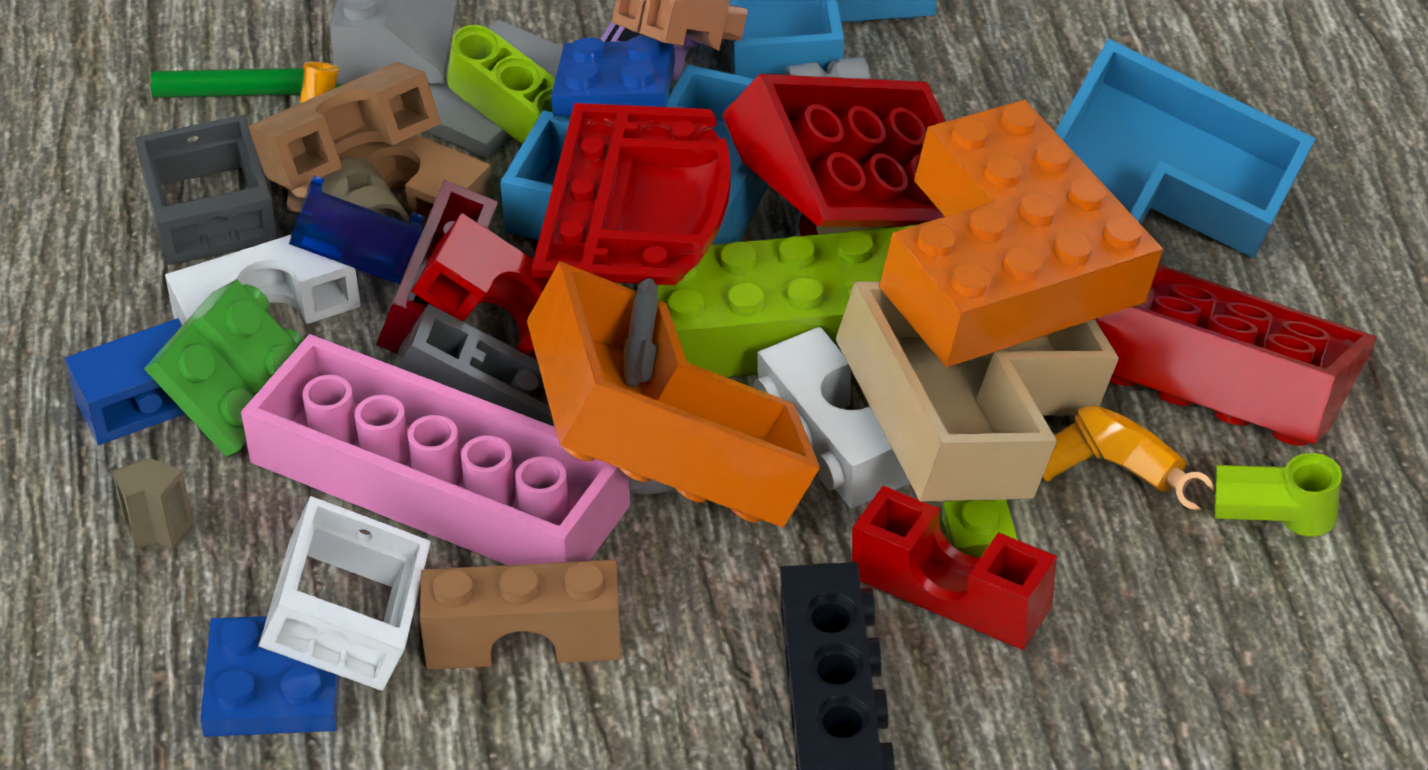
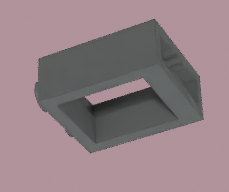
M245 114L135 137L143 180L166 266L245 249L278 239L272 199ZM192 136L199 137L194 142L187 141ZM242 168L248 189L169 206L166 204L161 186L163 184Z

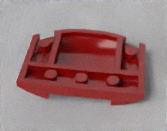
M574 103L531 268L532 278L550 279L557 264L561 261L615 283L640 284L641 281L651 278L656 285L675 286L687 273L694 269L707 253L719 232L727 210L731 189V166L726 139H720L713 130L717 123L711 109Z

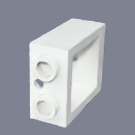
M310 496L290 538L259 647L383 691L405 650L421 584V570H424L431 541ZM359 530H367L371 534L365 535L360 533ZM306 557L315 558L392 587L384 621H379L298 591Z

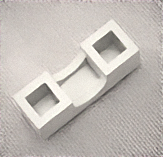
M331 222L165 274L174 319L179 318L182 325L213 291L236 279L242 285H252L261 290L269 303H286L295 307L306 324L361 307L355 264Z
M820 326L757 352L758 379L754 380L753 388L795 404L820 466L817 472L820 480L827 489H835L850 509L872 500L883 485L896 490L910 483L871 407L859 410L843 409L850 406L851 368L842 351Z

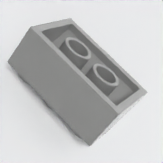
M336 0L330 23L333 63L339 68L336 84H346L394 62H400L424 71L428 83H444L458 9L457 0Z

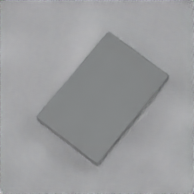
M499 19L488 28L556 78L563 50L562 46ZM447 64L444 83H429L442 124L427 130V132L488 159L512 136L452 91L446 80Z

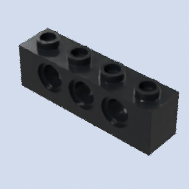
M858 562L780 566V611L796 770H895L892 742L880 743L879 730L888 729L886 690L873 689L872 677H881L879 637L867 638L866 627L875 626L873 588H861Z

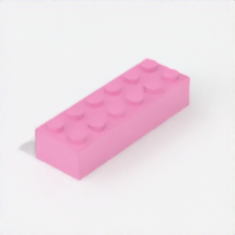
M311 334L306 337L241 411L250 463L505 565L590 561L631 506L629 476L619 467L595 459L592 462H586L570 455L560 446L554 426Z

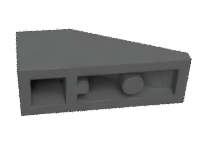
M430 304L427 305L402 342L393 366L554 426L536 359Z

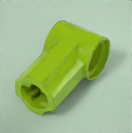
M1304 453L1293 457L1286 464V467L1216 465L1215 519L1282 521L1290 531L1298 535L1308 537L1321 536L1331 531L1337 522L1342 482L1340 466L1332 458L1318 453Z

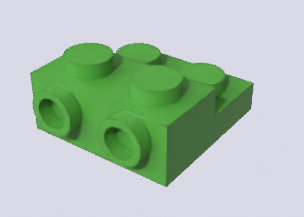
M238 279L213 291L144 368L226 457L238 452L246 443L241 411L305 340L295 330L289 328L282 329L267 312L270 305L265 294L252 285H242Z

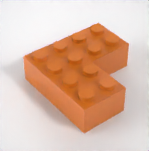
M1025 99L927 127L914 181L945 217L892 233L879 288L946 368L1146 303L1163 248Z
M559 261L530 313L527 324L560 446L570 455L582 461L592 462L597 459L619 467L626 475L637 481L650 482L652 479L675 488L681 495L692 501L703 503L709 500L730 508L736 515L749 522L757 523L764 520L784 528L820 469L795 404L688 363L667 303L660 300L658 302L652 343L657 346L652 378L647 382L639 383L636 388L628 387L623 373V350L625 339L628 338L634 297L637 291Z

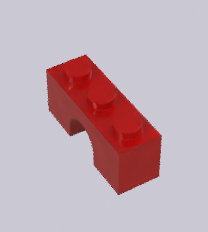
M461 213L435 247L411 292L461 321H464L479 303H493L504 308L512 315L519 327L520 339L516 349L537 360L527 319L549 279L532 278L533 258Z
M883 485L852 527V562H858L860 582L1021 650H1025L1052 608L1057 556L999 532L981 557L967 555L952 546L944 537L939 524L940 508Z

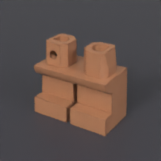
M616 0L612 23L664 43L684 45V40L687 38L719 51L722 39L735 41L742 39L747 9L729 4L730 0Z

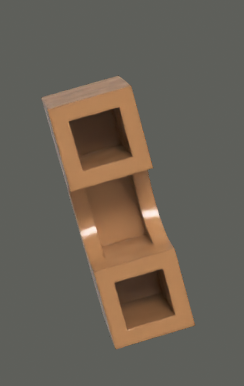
M394 62L251 124L248 128L265 177L290 190H294L343 168L338 155L352 147L370 142H385L393 146L442 123L426 73L400 62Z
M415 135L393 146L385 142L365 143L352 147L338 155L340 160L345 158L365 159L372 163L389 187V190L406 189L410 227L421 232L424 229L444 179L494 200L491 164L419 135Z
M617 560L421 570L420 623L427 670L492 667V645L495 641L506 634L520 631L534 632L547 637L555 646L557 663L622 660Z

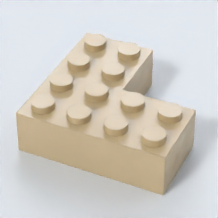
M854 282L836 341L919 501L943 502L1034 498L1057 442L1042 415L1079 414L1077 410L1092 405L1100 406L1119 360L1096 320L1072 326L946 368L879 288L880 282Z

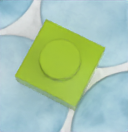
M1006 499L943 502L942 519L948 542L959 551L973 557H981L998 532L1017 539Z

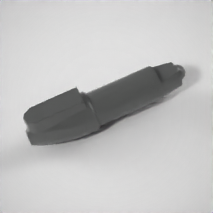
M647 278L639 284L634 297L628 338L625 339L623 350L624 379L626 385L636 388L639 383L647 382L652 378L657 346L652 343L659 302L658 286L651 278Z

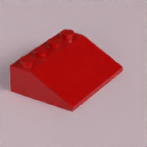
M759 74L721 114L742 162L818 227H903L919 225L945 217L914 181L927 127L946 122L928 82Z
M1158 264L1146 303L1097 319V324L1119 358L1110 382L1123 386H1134L1138 383L1158 390L1157 395L1169 403L1182 406L1196 403L1215 410L1214 415L1224 422L1240 426L1249 425L1251 422L1271 429L1274 438L1297 446H1304L1307 443L1315 445L1329 431L1371 354L1377 339L1375 335Z

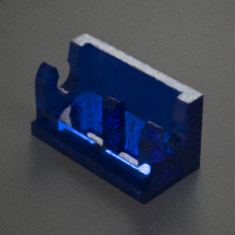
M313 175L296 216L289 244L400 285L422 233L423 225L421 223L424 216L413 212L408 223L375 212L322 192L324 179Z

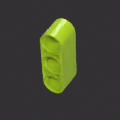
M469 25L457 30L453 35L446 77L448 86L454 93L523 145L542 111L553 112L551 94L555 77L494 31L484 26Z

